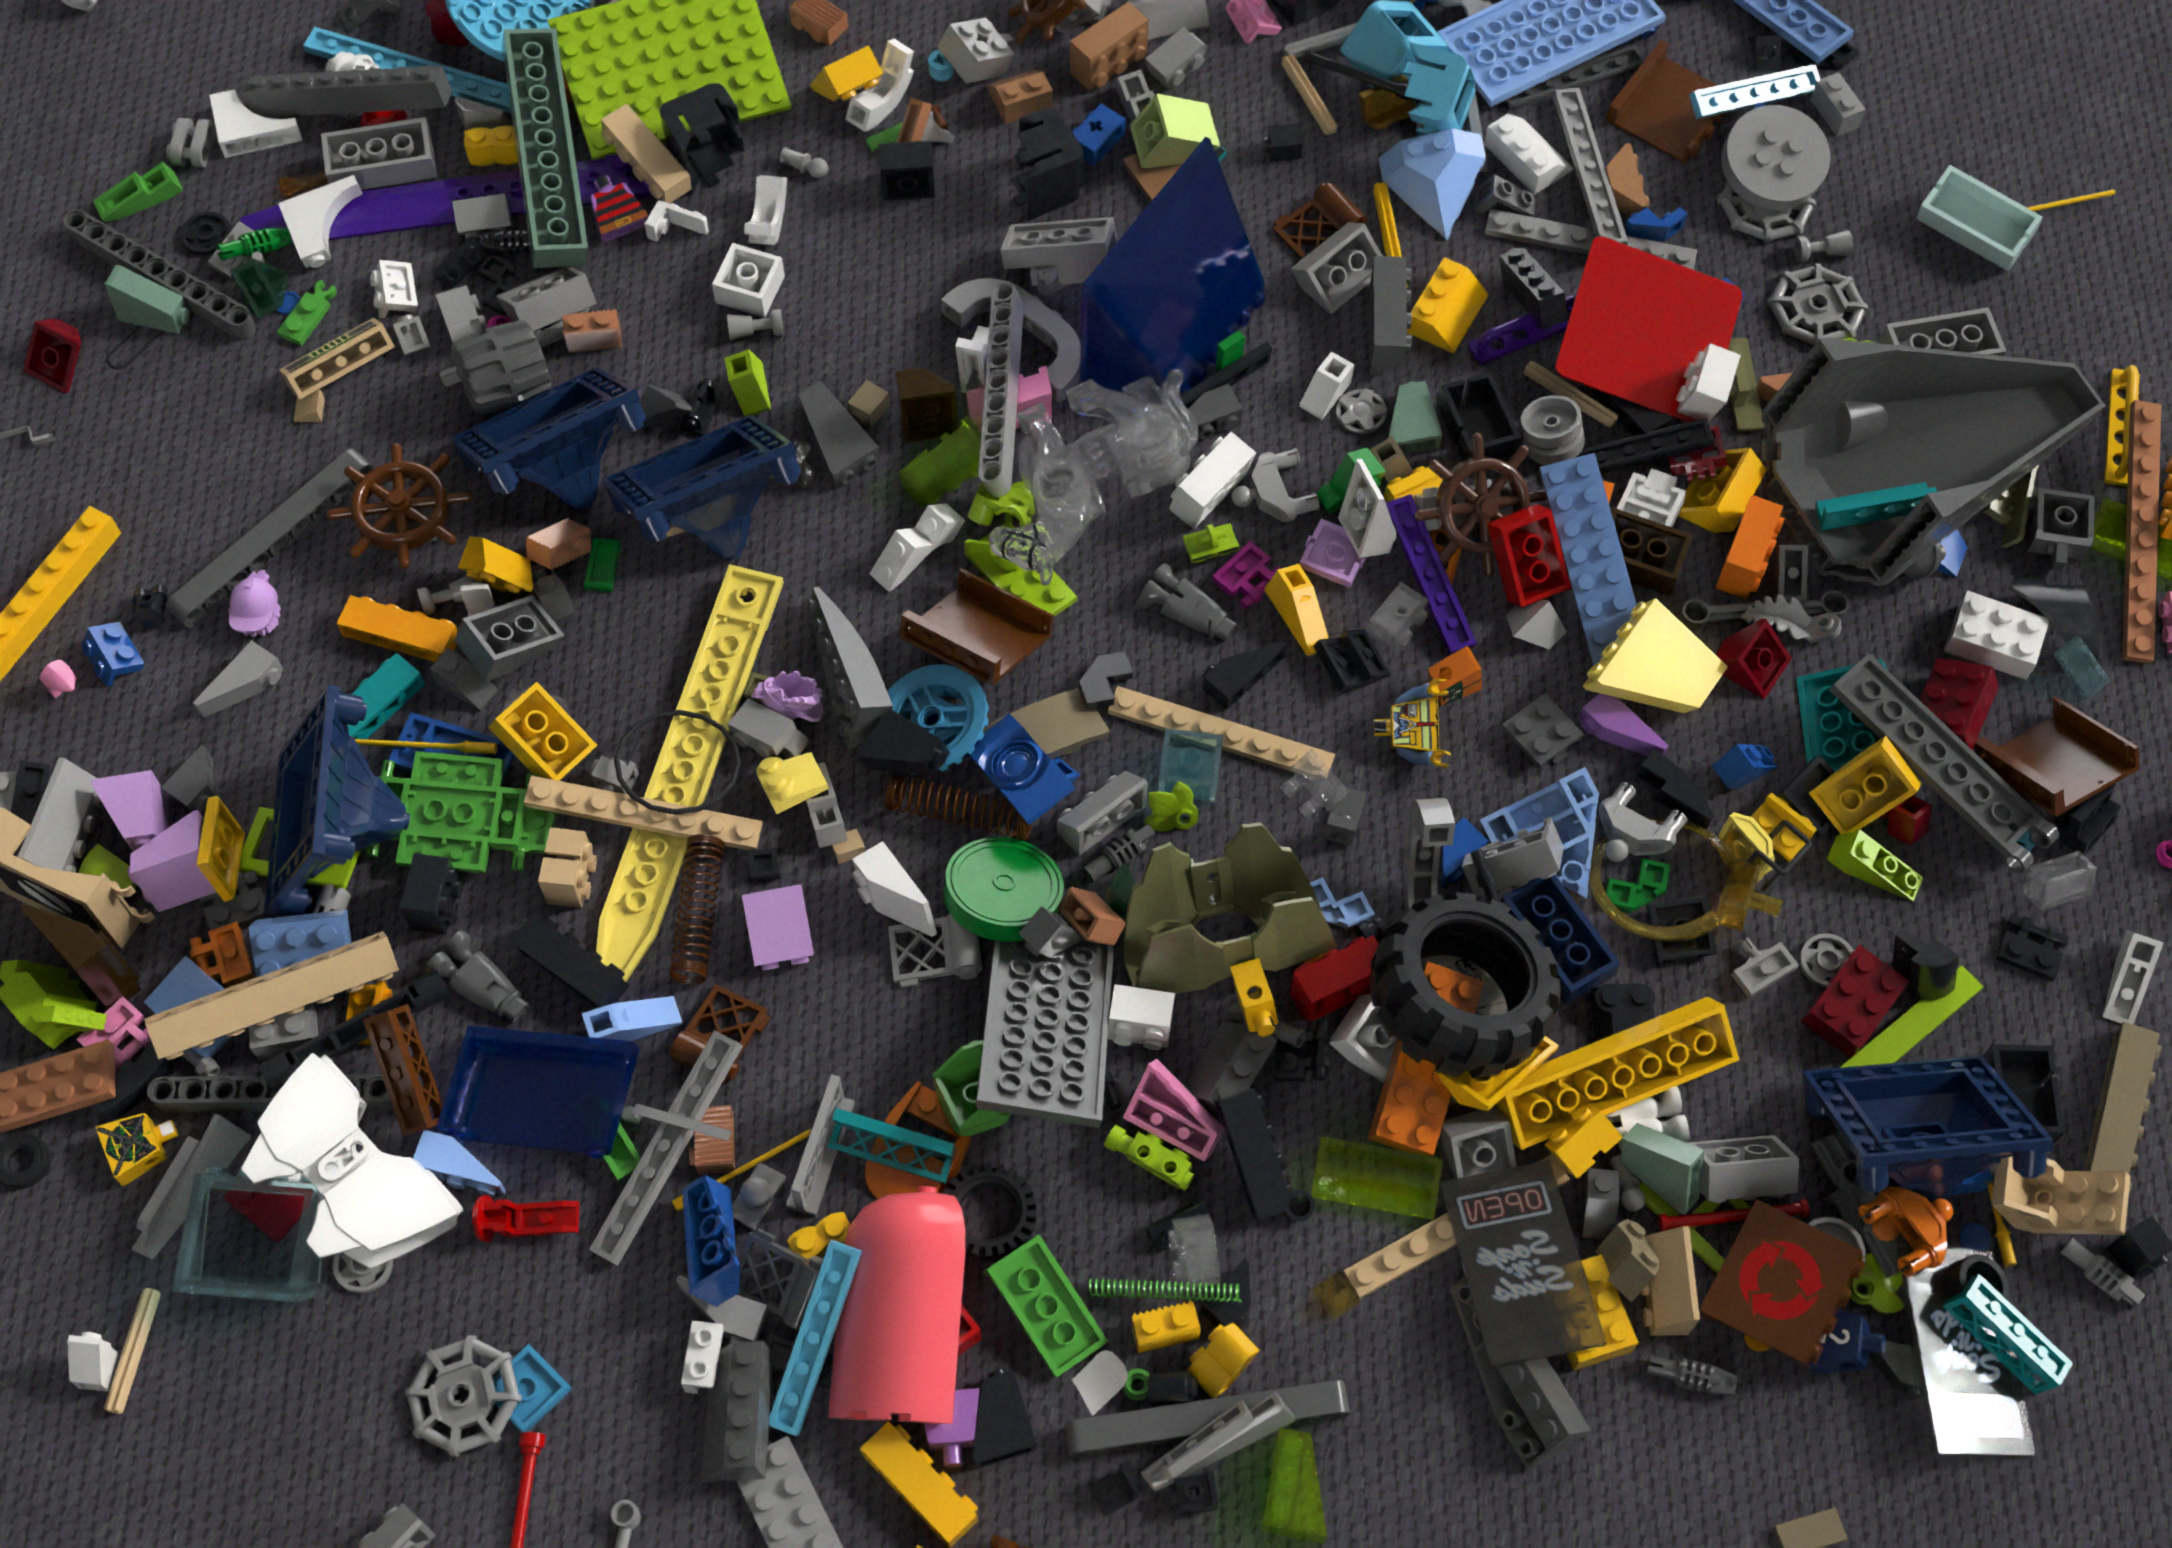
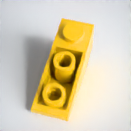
M1299 564L1279 569L1275 572L1264 590L1307 656L1316 654L1317 652L1313 645L1319 639H1328L1313 584Z

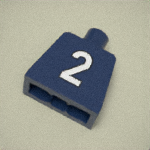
M1837 1310L1834 1316L1838 1319L1837 1324L1830 1336L1825 1334L1820 1343V1346L1823 1347L1822 1354L1816 1364L1810 1363L1809 1368L1817 1374L1863 1370L1867 1366L1868 1353L1885 1352V1335L1870 1333V1326L1862 1316Z

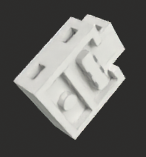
M1652 468L1647 479L1646 476L1633 472L1617 509L1673 527L1684 503L1686 491L1676 487L1677 477Z

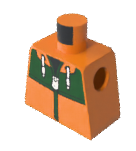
M1468 645L1429 667L1427 670L1428 682L1425 684L1430 683L1433 679H1446L1445 682L1439 683L1438 689L1440 692L1448 691V694L1445 696H1433L1438 697L1441 706L1482 690V670Z

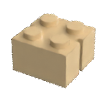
M550 827L545 854L557 855V859L543 857L538 879L547 904L582 908L584 899H589L591 882H587V880L589 879L590 872L594 873L596 870L597 856L592 852L593 846L592 843H589L585 831Z

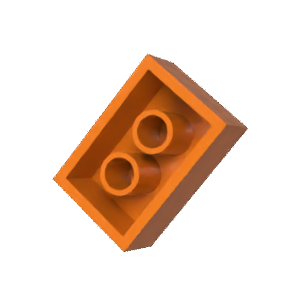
M1751 495L1715 589L1746 600L1751 591L1756 593L1785 519L1780 517L1783 509L1782 505Z

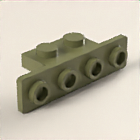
M1731 338L1728 350L1741 355L1729 393L1736 430L1738 432L1762 431L1764 429V422H1762V411L1748 339Z
M2039 465L1987 505L1982 511L1999 523L2005 524L2000 544L2002 548L2006 549L2019 543L2025 535V525L2030 512L2029 505Z

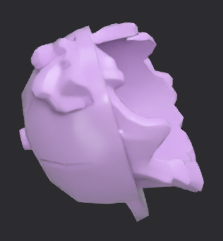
M261 570L258 573L252 572L247 579L238 583L231 593L230 608L228 609L229 624L235 631L244 633V636L249 634L253 638L257 634L265 636L266 632L270 634L279 625L278 618L281 616V607L277 603L278 596L275 589L268 583L269 575L265 570Z
M781 671L778 676L767 678L764 682L758 683L751 695L752 698L761 699L765 707L791 720L800 717L811 722H818L823 714V706L820 700L823 697L821 694L822 689L817 688V682L814 678L801 677L799 671H793L789 674Z

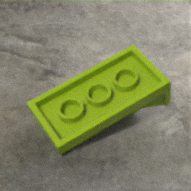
M1005 514V523L981 540L967 539L964 541L966 557L990 583L1053 614L1054 617L1077 601L1076 594L1050 566L1047 565L1042 571H1038L1041 567V561L1032 558L1035 571L1030 568L1023 570L1015 562H1010L1009 559L1006 560L1003 556L998 557L992 552L990 546L993 544L996 550L1002 554V543L1009 535L1008 533L1002 535L1001 531L1003 529L1019 533L1012 525V515ZM1012 534L1005 543L1004 554L1013 557L1016 550L1008 551V547L1011 545L1025 551L1027 549L1030 550L1032 546L1025 538H1019ZM1021 542L1026 543L1024 547H1019ZM1034 549V550H1033V553H1034L1036 556H1038V557H1040L1041 559H1043V558L1037 553V551ZM1019 552L1018 556L1028 564V556L1023 555V552Z

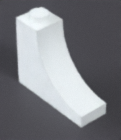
M236 90L209 95L219 145L225 158L302 141L301 132L295 118L271 119L259 116L248 110L241 103Z
M354 175L278 203L299 257L306 268L320 267L327 260L331 259L328 247L331 225L336 215L347 203L363 195Z
M978 326L972 340L958 337L955 349L961 390L964 393L985 386L989 327Z

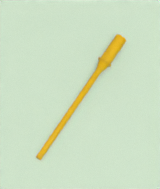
M2115 190L2027 208L2032 211L2058 207L2115 195Z
M355 739L357 745L454 749L465 754L497 753V743L469 742L465 740V742L450 744Z
M811 1129L722 1176L716 1181L722 1184L754 1167L759 1162H763L810 1136ZM683 1195L672 1200L677 1212L684 1208Z
M1991 1182L1987 1186L1991 1204L1994 1187L1993 1182ZM1992 1206L1997 1223L1995 1237L1998 1240L2004 1267L2015 1266L2017 1262L2010 1239L2011 1233L2003 1224L2001 1214Z

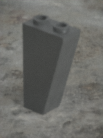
M821 381L798 394L800 409L830 481L835 488L842 484L847 485L851 483L857 474L863 470H871L880 460L878 445Z

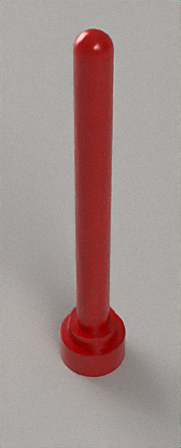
M536 1432L520 1433L518 1446L521 1447V1454L524 1455L510 1548H523L536 1456H539L541 1450L545 1447V1434Z

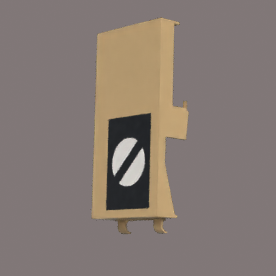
M0 807L1 892L35 908L86 924L95 934L101 930L111 941L112 945L120 949L124 947L140 922L149 923L155 918L152 912L149 911L147 913L148 909L145 908L142 913H139L136 908H130L123 897H130L136 892L131 885L125 889H120L116 881H110L103 873L101 876L41 868L14 856V852L29 833L32 826L5 808Z

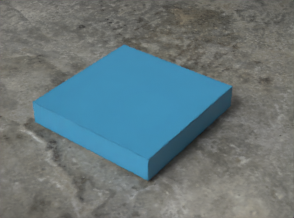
M529 1343L511 1362L518 1392L522 1395V1401L517 1404L509 1420L521 1432H528L572 1390L571 1386ZM499 1371L493 1377L496 1392L505 1393ZM496 1401L494 1404L500 1409L504 1401Z

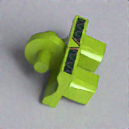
M1231 523L1217 527L1209 524L1205 526V530L1183 536V542L1191 563L1202 562L1205 559L1219 555L1231 554V552L1238 551L1240 547L1235 538Z

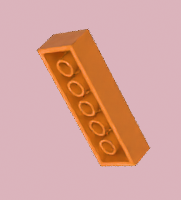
M1429 961L1422 965L1426 979L1439 996L1454 1007L1475 1014L1484 981ZM1397 1038L1367 1139L1415 1156L1427 1158L1434 1155L1451 1093L1438 1077L1439 1072H1435L1436 1065L1423 1058L1420 1063H1417L1402 1052L1403 1043Z

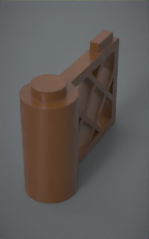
M1331 182L1318 186L1314 192V198L1290 216L1285 213L1274 222L1275 227H1273V231L1301 260L1307 256L1300 249L1301 243L1316 244L1317 248L1328 239L1321 237V228H1333L1337 232L1348 222L1365 224L1367 222V217ZM1314 209L1319 214V221L1304 220V215ZM1289 226L1299 227V236H1288L1283 230ZM1303 227L1318 228L1317 237L1302 236Z
M715 984L686 1030L682 1031L675 1039L669 1057L693 1069L713 1032L703 1034L697 1031L696 1028L701 1022L713 1020L716 1032L724 1036L739 1032L741 1038L740 1044L743 1047L722 1084H725L728 1080L733 1081L740 1069V1065L737 1064L740 1056L755 1033L762 1034L770 1021V1017L767 1016L768 1009ZM717 995H720L729 1000L731 1008L714 1012L712 1004ZM749 1009L757 1013L754 1021L740 1024L738 1012ZM733 1014L737 1026L720 1030L716 1018Z

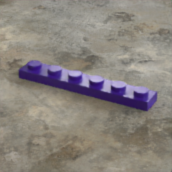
M1412 494L1386 502L1393 526L1396 529V536L1448 655H1452L1467 645L1469 649L1475 647L1477 642L1423 521H1417L1414 517L1418 508Z

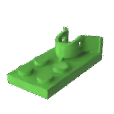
M1039 1234L1033 1236L1029 1241L982 1271L984 1276L990 1277L1054 1378H1057L1109 1342Z

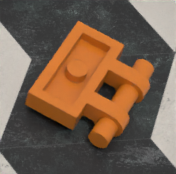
M237 921L208 931L211 942L203 944L201 937H195L190 940L192 948L190 950L191 960L196 962V965L215 981L221 978L225 987L255 978L241 927ZM215 955L217 965L210 967L208 958Z

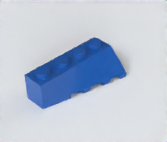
M703 1175L682 1189L689 1294L717 1307L739 1293L740 1264L736 1255L731 1189L709 1176Z

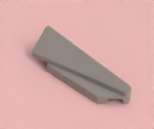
M215 1114L201 1141L188 1136L138 1218L137 1228L142 1233L132 1250L150 1259H154L248 1142L251 1135Z
M1276 1391L1250 1410L1241 1400L1141 1471V1475L1153 1491L1160 1490L1173 1484L1175 1478L1187 1477L1293 1423L1295 1417Z

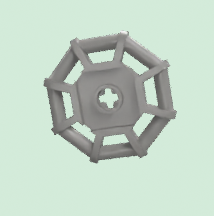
M1728 181L1722 193L1717 196V203L1721 204L1731 224L1730 228L1733 231L1738 230L1758 238L1764 244H1769L1770 241L1792 235L1800 236L1804 232V226L1811 212L1816 208L1815 200L1809 198L1803 204L1791 209H1763L1748 203L1740 196H1733L1734 190ZM1733 205L1739 206L1743 216L1738 215ZM1792 210H1800L1796 220H1792L1789 217ZM1749 221L1753 223L1754 221L1756 223H1759V226L1763 227V229L1752 224H1749L1747 222ZM1781 224L1785 225V227L1777 228L1774 230H1771L1770 228Z
M1817 263L1812 267L1793 272L1784 271L1780 274V281L1772 296L1768 298L1767 306L1772 309L1781 327V333L1784 336L1788 334L1814 346L1822 338L1843 340L1856 337V330L1863 316L1868 313V305L1862 301L1853 283L1854 279L1851 276L1845 277L1823 268L1821 264ZM1813 277L1812 280H1808V281H1804V282H1801V281H1800V280H1803V279H1807V278ZM1829 281L1832 283V285L1829 286L1825 284V282ZM1788 287L1795 291L1792 297L1784 296ZM1844 291L1846 292L1850 301L1846 300L1843 294ZM1814 301H1817L1818 304H1823L1824 306H1822V308L1815 307L1813 303ZM1783 307H1789L1794 318L1789 320ZM1844 312H1852L1848 323L1842 318ZM1802 324L1806 329H1814L1815 334L1796 326ZM1836 327L1840 330L1823 335L1824 329Z
M468 1335L464 1340L436 1350H428L426 1352V1359L410 1387L406 1388L404 1396L408 1397L415 1428L413 1431L414 1436L417 1439L422 1438L449 1452L450 1457H458L462 1452L490 1442L497 1443L501 1439L500 1434L515 1407L522 1401V1395L518 1392L511 1363L513 1360L509 1352L503 1353L478 1340L476 1335ZM463 1353L461 1361L447 1366L443 1364V1360ZM476 1353L492 1361V1363L484 1369L473 1363V1356ZM436 1367L438 1370L437 1380L434 1385H430L429 1389H423ZM499 1370L505 1393L496 1392L492 1376ZM461 1387L469 1391V1396L463 1403L460 1400H455V1396L460 1394L459 1389ZM424 1397L428 1398L432 1413L428 1418L425 1417L421 1399ZM496 1401H504L490 1425L486 1418L493 1412L494 1403ZM440 1421L452 1427L450 1438L434 1430L433 1426ZM479 1424L484 1430L461 1439L463 1429Z

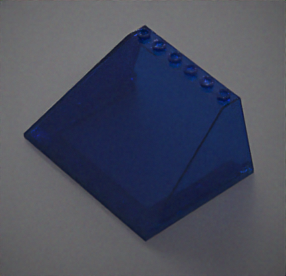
M1205 137L1081 285L1080 380L1166 405L1190 390L1196 381L1200 383L1204 379L1207 367L1211 363L1216 364L1218 343L1235 333L1240 326L1244 328L1248 324L1254 308L1260 309L1266 298V295H1264L1265 281L1210 138Z

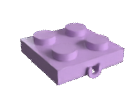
M1320 519L1313 536L1309 535L1305 547L1307 548L1299 565L1303 570L1350 588L1359 569H1362L1366 558H1359L1343 527Z

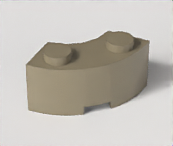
M1626 1219L1616 1225L1595 1252L1598 1255L1602 1254L1610 1274L1608 1281L1632 1302L1657 1274L1660 1261L1645 1238L1646 1231L1637 1222Z

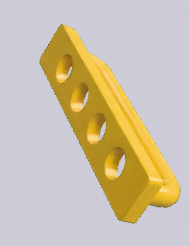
M2134 365L2127 366L2125 370L2113 369L2110 376L2104 482L2127 487L2130 404L2134 400H2138L2140 374ZM2125 389L2126 399L2119 397L2117 390ZM2116 412H2125L2124 421L2116 417ZM2115 434H2123V444L2115 440ZM2113 457H2122L2119 466L2114 463Z

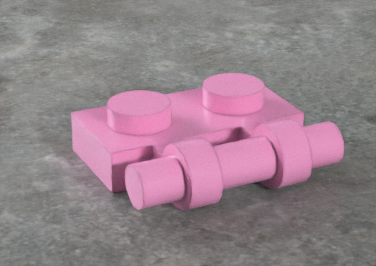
M123 996L104 1013L107 1014L104 1030L86 1031L76 1039L83 1047L107 1039L114 1043L115 1073L120 1069L125 1059L131 1061L130 1059L143 1047L146 1048L151 1040L147 1028L143 1031L138 1028L144 1022L145 1017ZM131 1034L134 1039L121 1051L117 1046Z

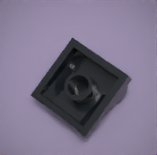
M1707 895L1646 905L1645 920L1651 930L1657 963L1717 954Z
M1604 984L1590 990L1595 1042L1654 1018L1653 1005L1655 995L1651 987L1645 984Z

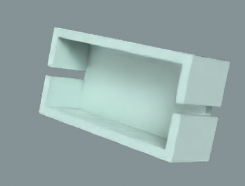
M1949 165L1937 182L1936 187L1932 189L1922 203L1917 220L2009 271L2037 231L2042 216Z

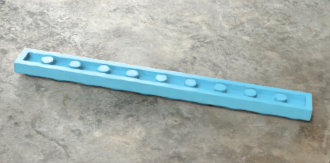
M317 27L313 28L303 45L305 52L327 59L334 58L340 52L368 55L381 69L422 67L425 65L442 66L452 89L451 96H457L511 113L508 85L506 83Z

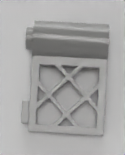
M951 914L947 917L933 919L935 928H942V936L935 944L924 937L925 933H917L916 931L918 930L905 924L888 926L894 983H900L901 988L919 986V980L957 975L964 980L976 978L977 974L983 969L979 936L963 928ZM909 932L915 938L904 949L897 944L896 933ZM920 941L931 948L922 960L911 954V951ZM942 944L944 945V951L940 949ZM898 950H899L900 952H902V954L899 956V958H898ZM938 952L945 957L946 967L933 969L927 963ZM906 957H909L918 964L912 973L900 975L899 965Z

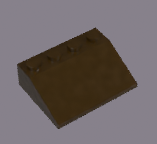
M26 904L20 908L61 958L107 1009L113 1006L122 996L129 1001L141 991L135 983L140 978L101 930L95 934L86 924Z

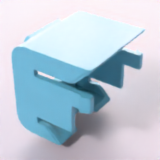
M1376 1L1366 9L1340 48V51L1354 68L1387 80L1404 75L1408 78L1409 82L1412 75L1399 72L1402 60L1417 63L1409 42L1450 52V47L1411 2ZM1420 29V32L1417 34V36H1414L1417 30Z
M1409 42L1417 63L1402 60L1399 72L1412 75L1404 95L1426 102L1425 104L1420 103L1418 108L1408 113L1411 121L1425 124V129L1417 128L1415 130L1417 135L1422 136L1448 129L1462 130L1475 95L1476 80L1472 68L1467 66L1466 60L1459 54Z

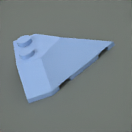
M1448 129L1401 140L1378 158L1382 181L1446 241L1450 237L1451 229L1456 219L1459 218L1475 184L1474 180L1486 160L1481 134L1457 129Z
M1586 767L1508 807H1504L1480 819L1491 843L1497 840L1505 843L1518 838L1517 832L1524 828L1529 833L1543 827L1544 823L1542 820L1551 817L1564 847L1560 870L1555 875L1563 886L1587 899L1599 792Z

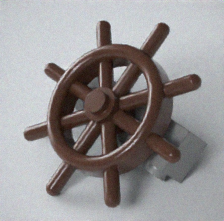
M1475 433L1471 438L1473 458L1459 463L1451 470H1448L1437 460L1429 462L1430 470L1443 479L1439 487L1422 489L1423 493L1413 495L1418 508L1414 517L1417 521L1424 522L1427 531L1441 529L1449 540L1448 544L1439 554L1442 565L1447 564L1460 547L1470 552L1482 553L1483 573L1485 576L1490 577L1494 574V549L1487 523L1490 520L1494 521L1530 507V503L1545 501L1547 496L1545 489L1529 492L1527 481L1516 470L1529 453L1527 446H1520L1508 463L1499 459L1484 457L1483 436L1480 433ZM1486 469L1499 473L1494 482H1491V479H1486ZM1475 473L1474 485L1468 486L1462 481L1468 475ZM1479 522L1480 540L1468 539V534L1476 523Z

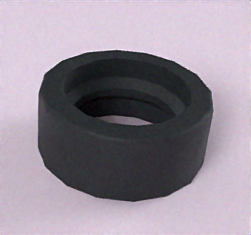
M1980 1254L1970 1255L1954 1262L1947 1269L1945 1290L1948 1298L1963 1292L1967 1285L1966 1273L1969 1269L1976 1274H1980L2008 1300L2009 1284L2005 1273L1988 1256ZM1964 1304L1959 1305L1963 1311L1973 1314Z

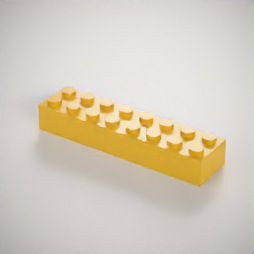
M1707 996L1539 1065L1496 1103L1499 1110L1509 1120L1513 1144L1523 1150L1550 1139L1551 1134L1556 1129L1564 1127L1573 1119V1114L1578 1109L1588 1104L1600 1109L1604 1115H1608L1664 1092L1671 1087H1676L1739 1061L1725 1006Z

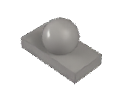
M759 1162L751 1176L742 1184L740 1194L732 1205L734 1221L755 1231L784 1184L786 1176Z

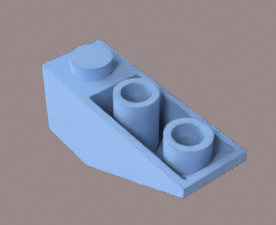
M674 996L613 1003L582 1013L595 1053L683 1024Z
M423 1130L413 1159L417 1160L425 1170L428 1169L438 1179L446 1180L449 1186L463 1190L466 1186L477 1188L476 1191L482 1195H489L490 1197H494L495 1193L505 1195L506 1190L502 1183L456 1139L451 1136Z

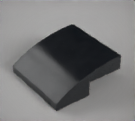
M1365 629L1347 630L1338 638L1319 639L1313 645L1339 692L1361 688L1391 675Z

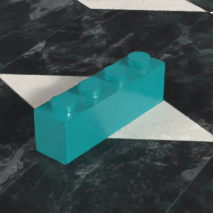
M396 653L390 659L385 660L379 669L371 677L364 679L352 693V695L361 696L363 703L367 704L364 721H359L356 726L348 725L349 735L354 737V739H368L426 685L421 673L399 654Z

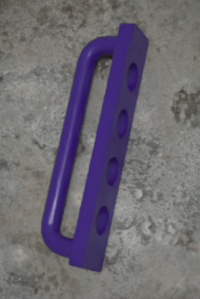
M1576 294L1565 298L1566 309L1570 313ZM1527 313L1489 329L1481 337L1468 342L1467 347L1477 363L1483 365L1565 331L1568 321L1552 325L1548 330H1540L1536 327L1534 318ZM1516 330H1522L1527 334V338L1518 340L1512 333ZM1492 340H1500L1504 347L1499 350L1493 349L1489 343Z

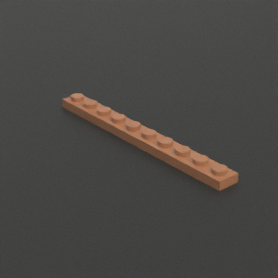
M2134 400L2130 404L2122 660L2151 663L2154 661L2161 404Z

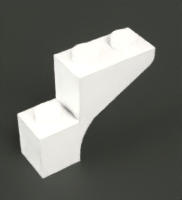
M947 503L927 506L915 528L895 530L871 570L870 575L887 591H892L904 581L930 552L943 544L953 541L965 520Z

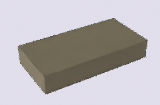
M1836 1507L1773 1527L1780 1548H1824L1848 1540Z

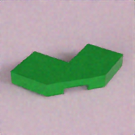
M1641 858L1636 884L1608 878L1602 907L1633 913L1662 896L1667 889L1671 864Z

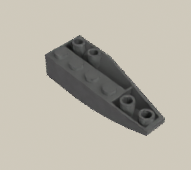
M813 587L811 597L806 601V611L811 619L831 699V712L837 718L840 736L844 737L847 747L854 748L866 740L888 710L893 708L878 667L860 635L833 601L819 587Z
M1469 1271L1450 1290L1493 1413L1527 1470H1530L1571 1449L1590 1433L1591 1429L1558 1375L1534 1341L1527 1340V1342H1522L1519 1340L1520 1344L1512 1343L1508 1346L1509 1343L1506 1340L1510 1342L1512 1339L1527 1338L1529 1335L1523 1334V1332H1526L1519 1322H1514L1518 1320L1503 1303L1493 1300L1492 1295H1496L1474 1271ZM1502 1318L1511 1319H1504L1505 1322L1510 1323L1509 1325L1505 1324L1506 1328L1495 1330V1327H1493V1331H1491V1326L1487 1324L1488 1322L1490 1325H1495L1497 1328H1499L1498 1324L1500 1325V1323H1504ZM1500 1341H1503L1507 1344L1506 1346L1496 1347L1500 1346L1498 1345L1499 1343H1501Z

